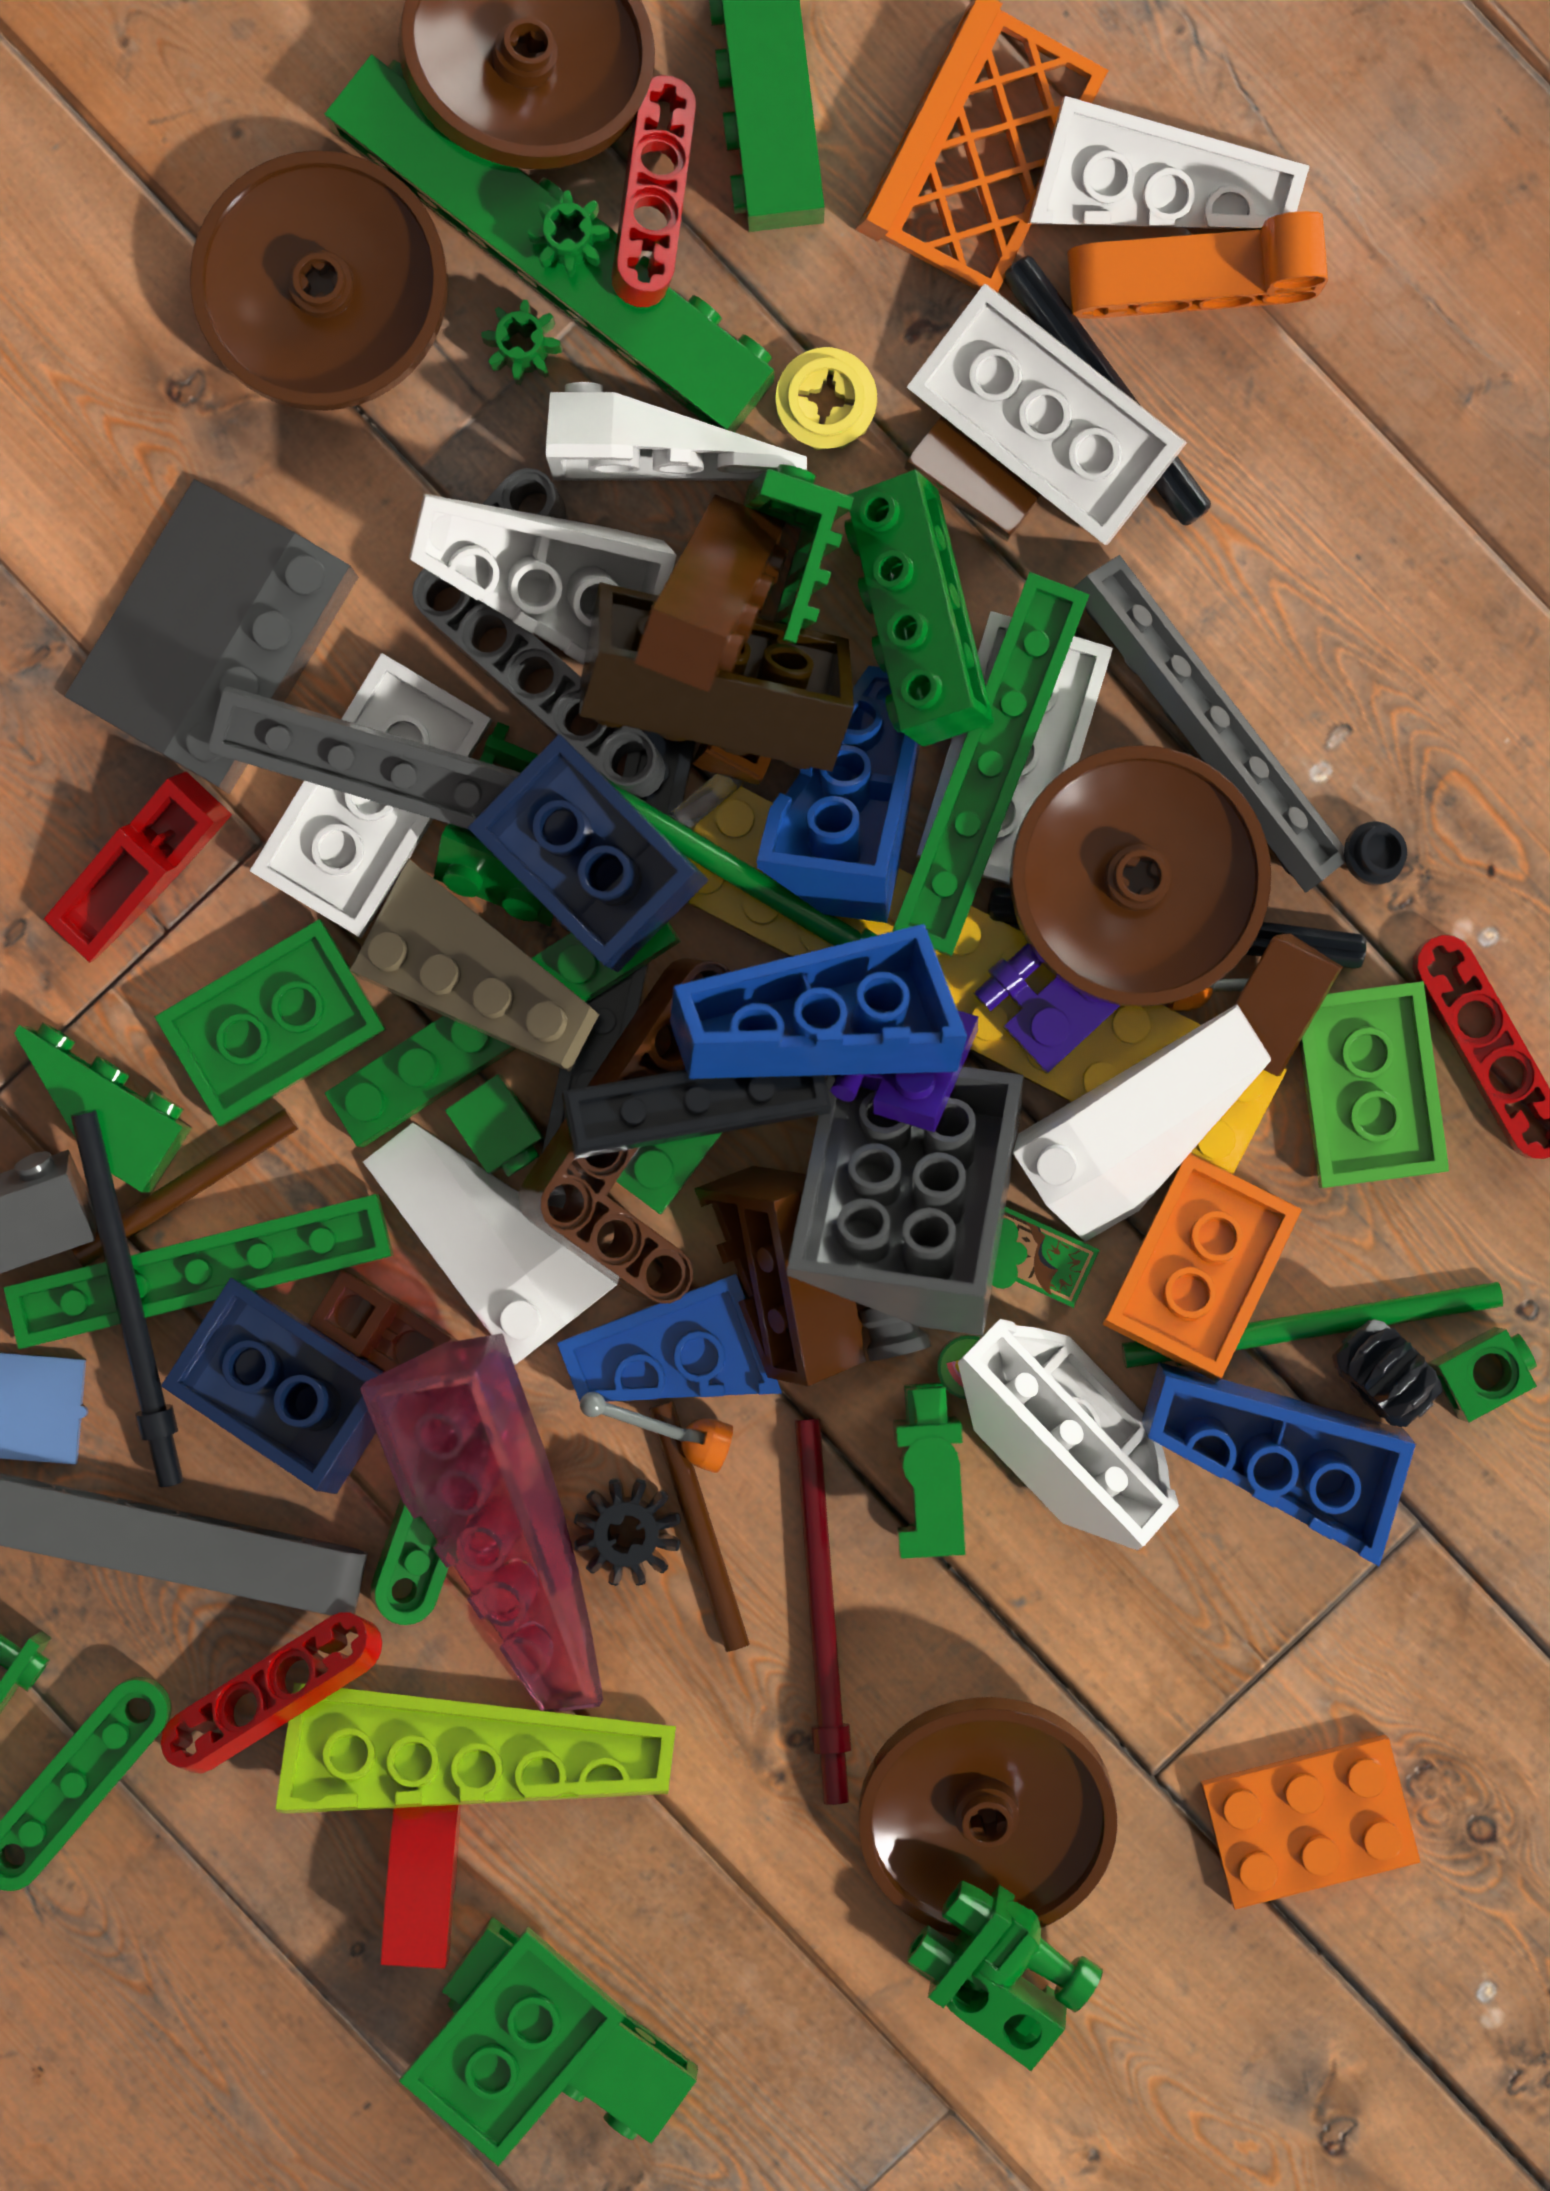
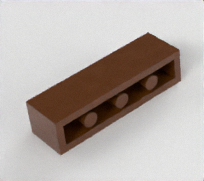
M715 494L651 610L634 664L706 692L710 691L720 669L732 673L743 643H747L758 613H762L772 585H776L784 566L789 549L778 544L786 521Z

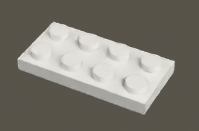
M983 284L907 386L910 391L1104 545L1110 543L1187 444L1185 440L986 284Z
M993 611L989 614L978 650L985 687L1012 619L1010 616ZM1076 636L1073 637L982 877L1010 885V860L1013 844L1026 812L1049 783L1063 771L1079 762L1112 653V647ZM968 732L954 736L951 739L916 857L918 858L921 857Z
M383 653L380 654L341 719L471 758L493 722L488 716ZM304 781L251 867L250 872L362 938L433 819Z

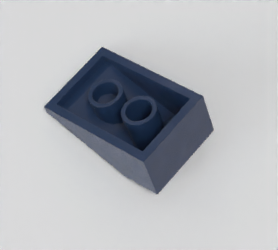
M560 734L467 827L604 966L616 972H619L709 881L661 831Z
M234 1278L229 1279L161 1385L171 1394L315 1491L332 1494L338 1493L406 1387L364 1358L356 1356L319 1330Z

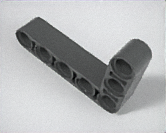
M524 468L514 471L505 478L483 503V505L519 511V506L523 499L529 495L539 493L546 495L547 500L544 508L537 513L538 515L565 519L566 516L565 504L549 477L537 469ZM425 568L419 573L414 581L412 595L415 605L424 617L442 636L555 736L558 734L562 735L609 782L621 789L627 790L638 798L649 796L660 787L664 780L666 769L664 760L644 732L632 727H608L599 723L597 728L590 734L583 736L572 734V721L580 713L581 677L532 633L463 591L460 593V599L457 604L450 610L443 612L435 611L433 605L437 594L445 588L454 586ZM498 627L507 630L506 641L498 650L490 653L479 650L480 639L489 629ZM541 668L553 670V681L549 688L538 694L525 692L526 680L532 672ZM635 750L647 753V764L641 773L630 778L618 775V763L622 756Z

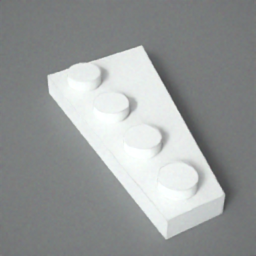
M1065 96L1061 101L1028 224L1261 230L1268 218L1279 214L1297 212L1309 166Z

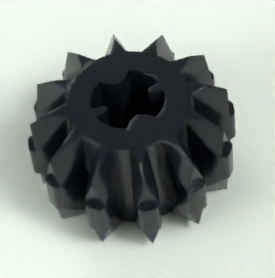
M1368 1320L1357 1330L1354 1329L1341 1341L1342 1345L1332 1355L1334 1367L1338 1370L1339 1376L1347 1382L1350 1389L1362 1399L1365 1405H1368L1380 1418H1384L1392 1426L1407 1427L1417 1417L1420 1419L1434 1405L1433 1401L1443 1392L1437 1372L1425 1361V1357L1419 1354L1412 1344L1406 1341L1396 1329L1390 1328L1384 1321Z
M618 1477L610 1479L609 1492L612 1498L611 1503L596 1490H591L586 1496L588 1503L600 1516L587 1512H577L574 1518L576 1525L594 1530L593 1534L583 1535L574 1541L575 1550L586 1551L597 1547L599 1551L589 1560L586 1569L593 1574L602 1567L606 1560L614 1564L608 1581L609 1584L614 1586L619 1585L624 1567H631L632 1579L637 1586L644 1585L646 1583V1571L642 1562L646 1560L654 1570L661 1574L669 1566L666 1559L655 1548L658 1547L668 1551H678L680 1548V1539L673 1535L660 1533L662 1529L680 1524V1514L678 1512H669L658 1516L656 1511L666 1503L669 1495L665 1490H660L649 1503L642 1500L641 1498L646 1489V1480L644 1478L638 1477L636 1479L631 1497L624 1496L623 1485ZM626 1515L633 1516L639 1520L636 1526L637 1530L645 1529V1539L634 1538L630 1547H623L617 1544L619 1534L611 1535L610 1524L621 1525Z

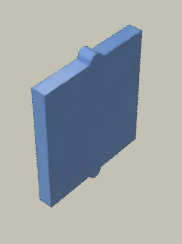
M0 1352V1459L78 1464L81 1418L88 1415V1408L83 1405L86 1359Z

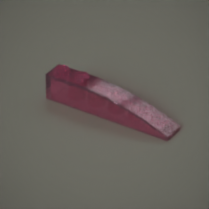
M503 1333L444 1343L365 1382L360 1390L403 1503L414 1519L420 1516L423 1518L435 1536L437 1543L433 1548L445 1567L448 1568L454 1565L471 1591L467 1598L468 1602L480 1620L487 1618L502 1638L501 1652L539 1710L561 1712L600 1707L604 1699L593 1636L566 1519L542 1440Z

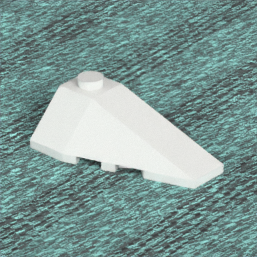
M568 383L565 385V392H550L546 459L553 480L754 481L767 469L777 471L779 464L791 465L807 470L806 456L615 392H603V385L598 383Z
M424 494L409 558L472 598L482 601L510 618L515 624L528 632L538 635L561 649L566 655L584 664L600 582L660 595L673 571L677 554L664 540L605 526Z
M1238 1004L1018 1133L1013 1154L1047 1207L1086 1242L1140 1211L1269 1064L1271 1057Z
M411 1123L363 1161L475 1315L515 1365L617 1286L608 1277L532 1224L522 1214L519 1206V1192L511 1188L495 1176L487 1174L476 1163L415 1123Z

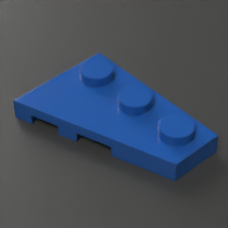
M737 1273L689 1291L675 1302L655 1304L557 1342L579 1402L583 1395L588 1392L601 1394L605 1402L746 1394H782L778 1380L768 1378L739 1306L738 1302L746 1299Z

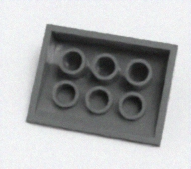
M194 479L64 697L230 794L247 764L207 752L223 689L226 686L285 702L359 577L346 562L295 532Z
M962 1067L935 1133L873 1114V1099L877 1091L860 1086L853 1101L847 1102L838 1099L831 1092V1087L837 1075H827L826 1084L832 1109L828 1114L818 1116L787 1267V1275L918 1327L983 1336L1014 1160L1013 1150L1021 1120L1023 1075Z

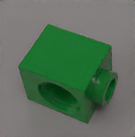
M497 1074L445 1110L487 1174H493L502 1168L507 1177H510L539 1157L533 1146L545 1138L502 1075Z
M1493 1327L1428 1362L1437 1372L1442 1390L1458 1419L1468 1423L1537 1387L1529 1372L1536 1368L1537 1364L1528 1345L1520 1334L1517 1333L1511 1337L1507 1329ZM1492 1353L1501 1363L1502 1375L1493 1387L1481 1389L1474 1380L1473 1368L1480 1357Z

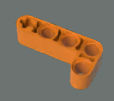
M1298 211L1275 215L1264 222L1261 230L1096 242L1078 245L1067 251L1072 314L1077 318L1083 319L1298 303L1319 296L1328 282L1323 214L1312 211Z

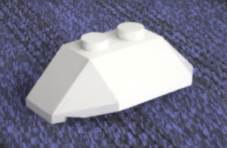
M999 1319L958 1361L973 1430L1063 1524L1139 1550L1144 1547L1178 1508L1179 1504L1175 1490L1170 1489L1169 1471L1163 1447L1147 1437L1141 1423L1143 1413L1070 1336L1035 1327L1016 1326L1014 1322Z

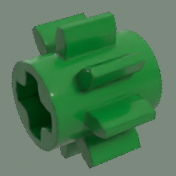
M566 190L563 195V203H559L552 208L543 202L538 204L539 213L544 220L543 227L528 229V236L530 242L536 244L547 243V247L541 252L539 257L541 266L543 268L549 267L556 260L558 263L565 265L569 278L574 277L576 265L582 264L586 260L591 265L598 267L601 263L596 249H594L595 242H605L610 239L609 227L592 225V221L599 212L598 203L593 200L583 208L573 203L570 190ZM563 225L571 231L579 225L582 240L575 243L567 238L560 243L557 229Z
M524 299L520 304L519 311L507 314L503 309L497 307L495 313L499 323L496 331L487 330L481 332L484 344L489 347L499 348L488 360L492 371L501 370L507 365L512 369L513 378L517 385H521L523 382L524 373H531L537 370L543 377L549 376L545 364L548 353L559 354L562 353L563 349L559 340L545 337V334L551 331L556 324L553 315L547 313L537 319L532 315L528 300ZM519 332L525 339L531 337L534 347L524 352L519 346L513 347L510 338Z

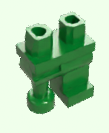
M943 1383L904 1385L906 1419L893 1420V1429L897 1447H904L902 1456L899 1459L905 1477L912 1485L914 1522L910 1523L907 1527H897L900 1559L966 1555L960 1461L957 1451L952 1445L963 1443L962 1423L957 1416H947L946 1387L943 1386Z
M961 1880L948 1896L942 1909V1917L962 1930L961 1933L952 1942L929 1925L924 1927L909 1947L907 1962L930 1981L928 1993L930 2000L943 2009L947 2006L959 2019L1028 2070L1032 2071L1065 2031L1067 2008L1072 2012H1077L1087 2003L1101 1980L1103 1969L1084 1956L1077 1957L1072 1962L1066 1959L1041 1938V1926L1038 1916L1031 1908L1028 1909L1014 1902L1015 1895L1000 1884L989 1895L985 1891ZM1026 1969H1029L1056 1984L1055 1990L1048 1985L1041 1990L1021 1975Z

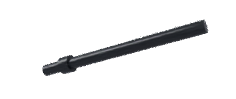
M93 1109L72 1114L71 1119L141 1410L135 1413L140 1439L148 1440L158 1486H174L183 1482L184 1479L173 1434L178 1432L173 1405L165 1403L97 1111Z

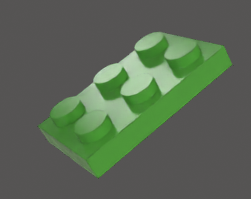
M1424 981L1327 994L1299 1043L1319 1188L1448 1172L1449 1165Z

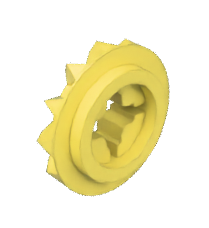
M822 347L800 354L787 365L777 384L776 408L778 418L793 440L809 445L817 451L821 449L845 448L849 443L865 434L876 411L877 390L870 371L861 360L841 349ZM828 374L834 375L832 385L835 386V396L845 399V403L854 405L844 404L843 407H833L830 411V416L826 417L825 424H819L820 415H818L817 404L808 401V398L801 397L799 394L809 396L810 393H820L823 384L827 382Z

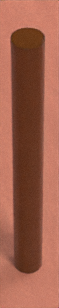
M282 1109L122 1212L121 1217L126 1238H131L297 1131L299 1128L287 1109ZM96 1229L95 1241L71 1249L83 1267L104 1255L98 1229Z
M673 1401L649 1408L652 1418L682 1428ZM657 1433L725 1651L730 1652L750 1645L694 1465L686 1459L679 1440Z

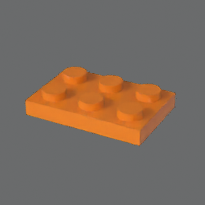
M1190 1153L1179 1165L1102 1325L1218 1382L1226 1371L1302 1209Z
M1386 1735L1200 1781L1234 1910L1421 1863L1390 1740Z

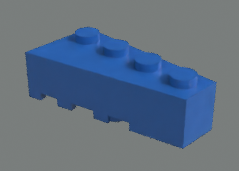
M925 924L674 986L670 1025L689 1079L958 1072L967 1039L965 1029Z
M1158 1362L1141 1421L1149 1439L1217 1477L1232 1482L1251 1493L1256 1499L1273 1508L1276 1507L1307 1524L1310 1529L1330 1540L1334 1539L1357 1552L1362 1558L1380 1566L1416 1443L1403 1428L1223 1379L1215 1382L1198 1372Z

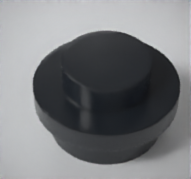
M1367 822L1357 826L1348 835L1344 846V858L1350 873L1358 881L1372 886L1382 885L1394 880L1402 871L1407 859V845L1403 836L1395 828L1383 822Z

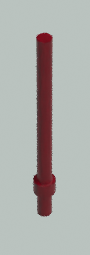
M820 1418L795 1420L818 1725L812 1726L813 1753L820 1754L824 1804L837 1805L849 1802L845 1752L851 1751L852 1748L850 1724L843 1723L821 1425Z

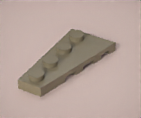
M409 858L350 969L352 973L362 980L569 1072L599 1016L581 998Z

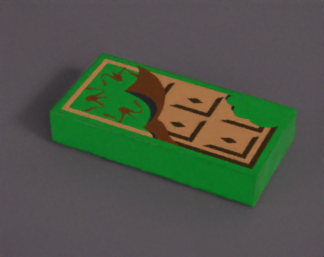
M1005 1207L1004 1218L1013 1221L1018 1229V1239L1016 1242L1022 1243L1028 1252L1026 1260L1022 1264L1016 1265L1018 1269L1016 1282L1074 1308L1100 1250Z

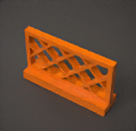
M972 0L967 5L855 230L877 242L882 238L977 291L980 290L983 284H986L998 293L1005 279V272L1012 265L1032 225L1028 224L1041 174L1034 186L1030 172L1043 168L1046 159L1043 158L1030 163L1026 162L1016 128L1047 119L1051 135L1053 134L1060 106L1055 107L1045 72L1065 66L1087 78L1078 100L1093 103L1109 70L1000 10L1003 4L1000 1ZM1001 31L1024 44L1030 67L1002 76L999 75L992 48ZM1038 52L1053 60L1041 63ZM983 66H985L989 80L975 84ZM1033 76L1044 111L1013 120L1003 85ZM992 89L1002 124L971 133L963 106L969 95ZM956 122L960 136L947 140ZM1005 132L1016 167L985 176L974 141ZM964 145L974 180L943 189L935 162L940 152ZM1019 175L1027 202L1021 213L998 220L988 185ZM928 178L932 193L918 197ZM977 188L988 223L957 233L946 198ZM935 201L946 237L924 243L904 232L902 228L912 208ZM1015 224L1007 242H1005L1001 228ZM991 232L998 260L989 277L967 266L959 241ZM949 245L952 257L936 248Z

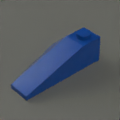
M868 665L853 687L854 710L833 771L813 767L800 769L799 775L786 794L780 793L769 808L757 857V868L822 914L887 923L899 871L920 744L903 732L896 731L893 727L885 703L886 696L892 694L888 675L880 667Z

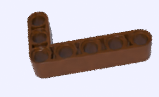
M681 958L672 962L663 971L587 1087L628 1080L630 1078L635 1079L686 1070L670 1025L674 986L692 982L698 973H701L704 978L731 972L727 966L717 961ZM666 1025L671 1034V1044L664 1055L659 1056L655 1048V1037L658 1031ZM565 1118L523 1181L519 1191V1206L522 1214L532 1224L627 1292L657 1303H672L681 1299L688 1292L693 1280V1268L690 1259L682 1250L607 1197V1194L638 1148L600 1154L589 1163L585 1157L574 1159L567 1120ZM562 1185L566 1194V1202L563 1209L557 1215L551 1216L548 1209V1198L556 1187ZM611 1221L614 1227V1239L606 1250L600 1251L597 1244V1235L600 1228L605 1223ZM660 1257L663 1264L662 1274L655 1284L649 1286L646 1279L647 1268L654 1258Z

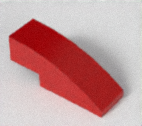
M187 771L167 778L130 824L120 827L45 916L44 920L89 963L94 961L176 879L232 814Z
M461 1805L393 1809L381 1965L446 1969L450 1959Z

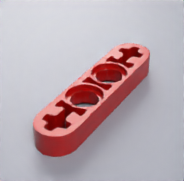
M660 75L652 78L647 95L632 123L612 269V286L616 294L624 302L635 307H650L658 304L665 297L675 270L696 101L691 88L684 81L673 76ZM658 101L670 103L672 116L666 131L656 130L660 117ZM651 151L665 154L671 159L674 171L666 175L652 173L642 163L641 156ZM643 206L656 208L666 218L667 225L659 230L646 229L636 221L634 211ZM641 250L652 252L648 265V276L651 278L649 283L638 281V273L635 270Z
M1441 935L1426 940L1418 947L1413 957L1412 969L1417 982L1424 981L1425 996L1509 1145L1516 1153L1525 1158H1549L1550 1129L1545 1133L1548 1141L1545 1147H1542L1538 1141L1525 1142L1522 1133L1526 1132L1530 1126L1523 1111L1515 1110L1509 1116L1504 1107L1505 1104L1524 1100L1535 1090L1539 1101L1528 1103L1527 1106L1537 1120H1550V1088L1470 947L1463 940L1450 935ZM1436 947L1443 954L1454 952L1457 955L1459 962L1452 967V973L1459 986L1466 984L1472 979L1477 988L1474 991L1458 995L1448 1005L1445 1004L1441 995L1454 991L1446 976L1442 974L1433 977L1428 970V966L1435 961L1432 950ZM1470 1001L1484 1004L1492 1016V1024L1489 1031L1480 1038H1471L1465 1035L1457 1022L1461 1007ZM1501 1057H1510L1516 1060L1523 1071V1081L1520 1087L1509 1094L1497 1091L1491 1085L1489 1079V1070L1493 1062Z
M340 1612L330 1616L177 1713L168 1721L162 1732V1754L168 1763L192 1773H205L214 1769L370 1670L381 1655L383 1642L380 1631L374 1623L351 1612ZM348 1632L358 1635L351 1642L353 1653L350 1656L339 1652L348 1645L346 1638ZM318 1650H320V1651H322V1652H324V1653H327V1654H329V1655H328L327 1657L323 1658V1657L318 1653ZM305 1660L309 1668L308 1680L300 1691L290 1694L286 1689V1674L295 1662ZM253 1693L257 1701L256 1713L248 1724L239 1727L234 1720L235 1705L243 1695ZM219 1728V1730L223 1732L224 1736L213 1731ZM196 1730L204 1734L195 1741L196 1752L192 1754L186 1752V1748L193 1743L191 1733Z

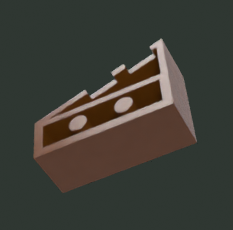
M751 1166L694 1188L701 1207L712 1204L726 1240L716 1245L723 1264L734 1261L748 1298L738 1303L767 1377L808 1387L866 1362L862 1340L863 1327L857 1312L856 1302L787 1275V1267L807 1174Z

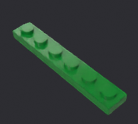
M1029 572L986 684L994 723L969 731L892 932L925 924L934 951L952 956L1090 594Z
M668 921L619 972L604 966L572 933L561 938L531 959L585 1003H588L681 941ZM442 1016L326 1091L325 1095L355 1145L364 1148L517 1048Z
M374 1194L131 1255L145 1318L215 1301L230 1278L236 1279L255 1291L394 1256L379 1194ZM105 1262L3 1287L18 1350L120 1324Z

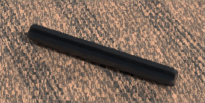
M1026 256L1012 264L1005 272L1004 281L1032 320L1139 404L1077 317L1072 314L1071 309L1032 257ZM1176 456L1154 487L1180 523L1187 526L1205 515L1211 507V502L1179 457Z

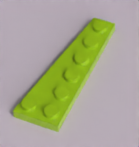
M294 1683L293 1693L300 1691L305 1684ZM341 1688L288 1721L275 1810L278 1813L290 1814L668 1794L676 1726Z

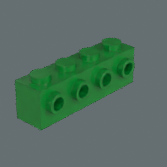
M915 469L848 494V496L854 497L849 511L851 518L845 520L844 523L845 533L851 549L855 555L860 556L864 576L858 579V588L865 608L870 614L874 615L878 635L872 637V649L880 669L888 675L892 694L886 696L885 703L893 727L896 731L903 732L922 747L994 723L938 489Z

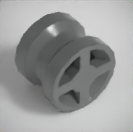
M872 1308L857 1311L862 1326L868 1329L871 1340L866 1348L869 1361L892 1358L931 1347L929 1334L916 1325Z

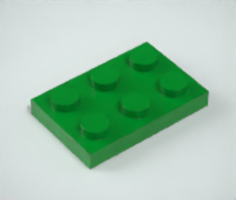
M320 919L154 1016L219 1127L227 1125L387 1030L354 973L350 971V966L324 922Z
M527 1927L405 2070L399 2082L493 2163L499 2166L626 2017V2010L533 1930Z

